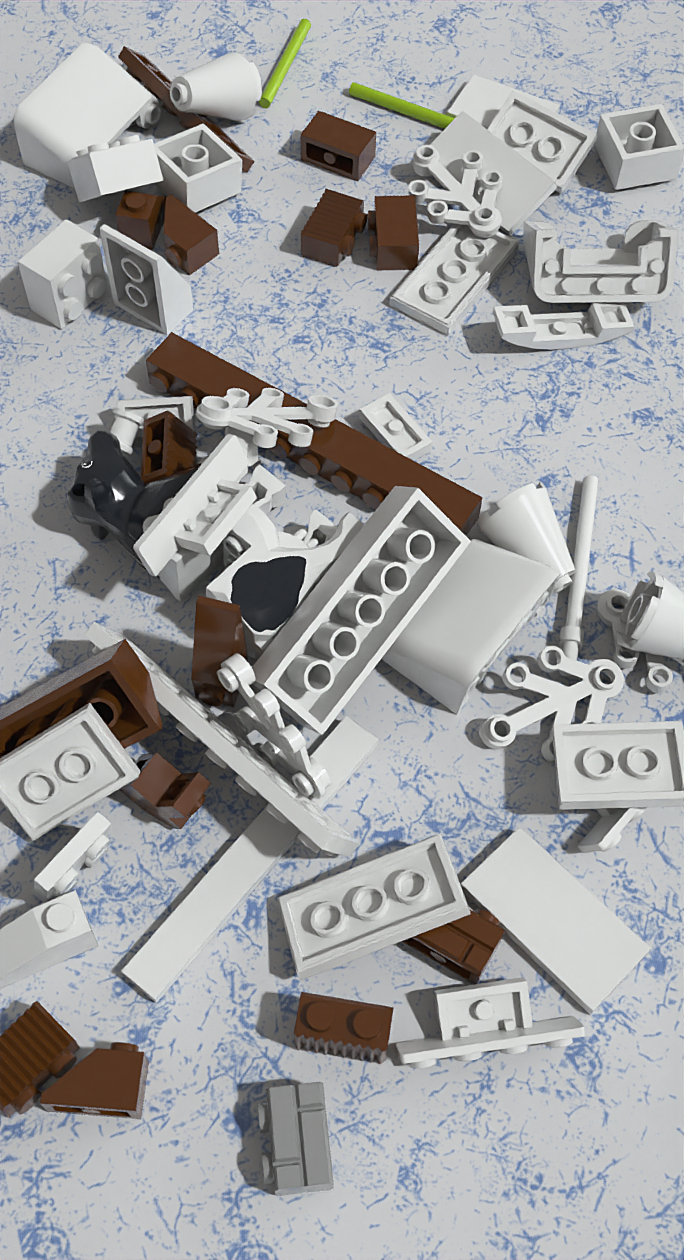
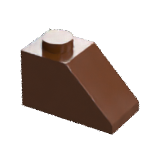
M125 190L115 213L118 232L149 250H153L165 219L166 197Z
M172 194L166 197L164 219L165 256L171 265L181 268L190 276L219 255L218 232L215 227Z
M114 1042L111 1043L110 1049L96 1048L42 1092L40 1104L47 1112L141 1119L149 1061L144 1052L138 1051L139 1046L131 1043Z

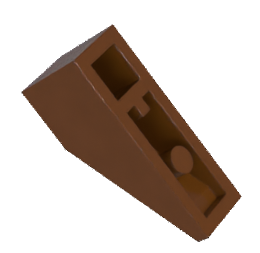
M198 596L195 612L191 675L195 698H199L203 703L214 707H219L222 704L234 707L239 691L236 689L233 692H229L219 680L217 671L222 668V662L236 653L240 654L248 662L240 605Z

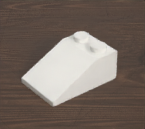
M103 224L100 227L113 303L168 335L193 311L191 285L162 256Z

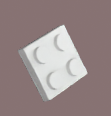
M97 812L34 879V895L43 903L52 900L54 897L57 898L69 893L78 883L76 880L79 876L78 871L85 864L91 869L107 852L108 848L106 846L111 841L108 838L111 823L104 816Z

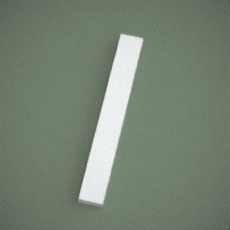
M345 716L310 756L324 767L330 777L331 785L325 789L326 793L320 799H316L312 795H309L308 798L323 810L378 746L379 739L348 716ZM264 808L121 970L123 976L157 1003L298 839L297 835L301 830L289 821L287 824L282 823Z

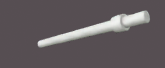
M592 475L586 476L583 479L573 558L575 573L571 576L573 582L570 584L565 626L560 630L559 647L562 648L565 657L577 660L578 651L583 648L584 631L581 629L598 488V478ZM559 671L562 676L572 677Z

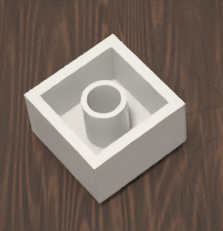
M663 104L600 114L596 133L597 140L594 146L615 190L677 179L684 156V144Z
M200 124L154 143L163 181L154 184L167 197L172 194L196 213L241 193L242 159L205 124Z
M139 135L122 138L110 144L103 142L88 146L86 149L76 151L78 158L67 162L79 203L163 181L153 139L140 141Z
M67 219L18 261L30 310L61 330L72 320L77 319L81 312L95 299L100 298L108 288L99 239Z

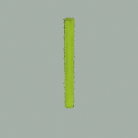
M300 20L261 95V100L258 101L261 107L269 108L311 28L309 20Z
M352 82L349 88V95L443 129L455 119Z

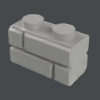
M323 1082L269 1087L266 1089L267 1102L258 1103L260 1133L270 1132L271 1152L262 1153L264 1184L274 1183L276 1196L333 1189L334 1182Z

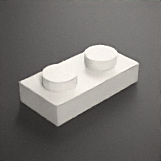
M390 393L360 409L359 418L381 444L413 461L432 451V440Z
M192 396L117 400V408L131 412L144 420L168 410L195 431ZM139 426L135 437L143 436V426Z

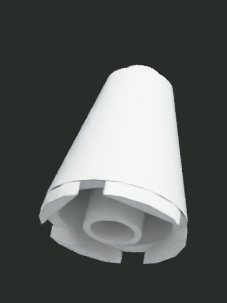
M242 52L227 53L174 78L170 88V98L175 107L183 112L236 121L247 120L256 113L257 110L253 109L256 101L261 100L262 95L261 79L257 67L253 62H248L243 57L246 55Z
M539 482L537 487L534 483L527 484L496 502L498 509L491 517L487 510L477 520V526L495 546L546 564L561 574L553 594L562 591L573 582L570 576L575 573V568L547 489L542 482Z
M650 571L647 573L650 578L649 582L646 583L640 580L626 602L620 617V621L625 622L626 626L624 634L616 632V642L626 649L684 660V592L661 574Z

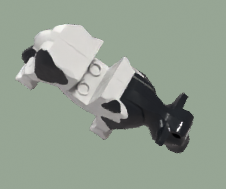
M226 426L225 436L227 434L235 435L250 462L248 466L255 464L258 461V446L253 443V436L247 432ZM97 431L88 440L86 457L77 466L74 483L67 493V504L75 520L79 523L90 525L94 536L100 541L111 533L131 554L134 560L147 570L134 551V544L209 455L203 458L195 467L156 481L144 483L130 462L123 456L117 436L110 432ZM257 465L254 468L250 482L244 484L252 487L257 497L256 500L213 553L208 556L180 547L156 576L165 584L176 599L182 601L224 563L226 570L206 587V597L240 605L247 655L254 659L264 653L365 525L348 512L340 519L337 526L315 509L309 515L308 532L305 529H300L294 535L278 531L266 514L271 511V508L280 507L285 503L286 485L261 465ZM248 466L234 482L239 483L248 473Z

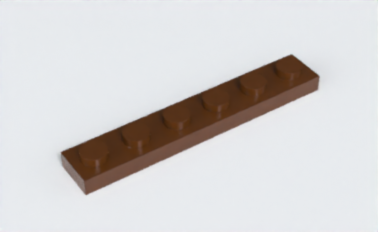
M125 46L123 47L118 58L127 66V73L136 80L143 81L145 83L144 87L156 98L163 101L161 106L167 112L180 117L179 124L184 129L188 130L200 124H205L242 159V170L245 172L249 171L255 162L207 115L178 110L170 98L172 81L145 55Z

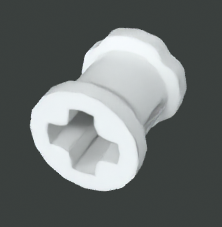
M114 407L112 414L115 417L109 432L117 436L121 452L132 455L134 450L131 446L139 426H143L144 419L131 412Z

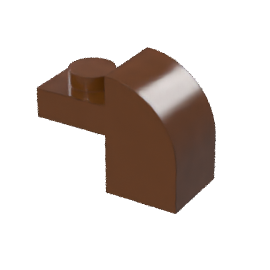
M157 752L141 754L135 762L140 769L139 777L119 790L142 810L164 824L176 829H182L189 818L204 803L206 797L204 792L211 783L199 772L181 774Z

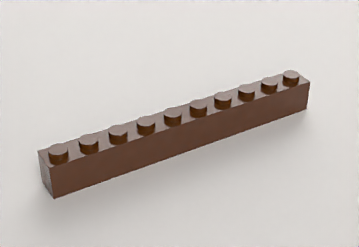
M173 332L146 359L149 383L157 391L166 392L174 397L192 396L193 409H197L204 397L218 396L224 398L227 390L231 388L242 389L249 393L248 406L261 395L264 388L278 389ZM282 391L284 394L282 407H307L306 403ZM290 419L288 421L304 424L313 429L310 446H295L288 441V433L278 430L276 445L269 448L276 456L295 462L307 473L326 479L340 491L349 492L364 500L373 509H377L395 486L419 488L465 536H467L479 519L483 497L336 419L330 422L328 427L314 426L308 422V419Z

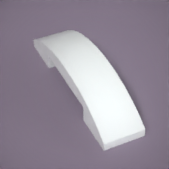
M592 302L588 312L530 314L527 305L494 306L492 310L502 339L519 346L535 349H570L590 346L632 332L635 327L625 302Z

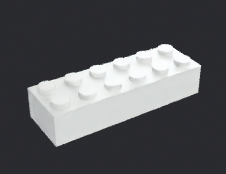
M395 486L252 666L256 678L253 684L260 690L268 689L277 699L279 706L299 724L323 735L471 541L419 488Z

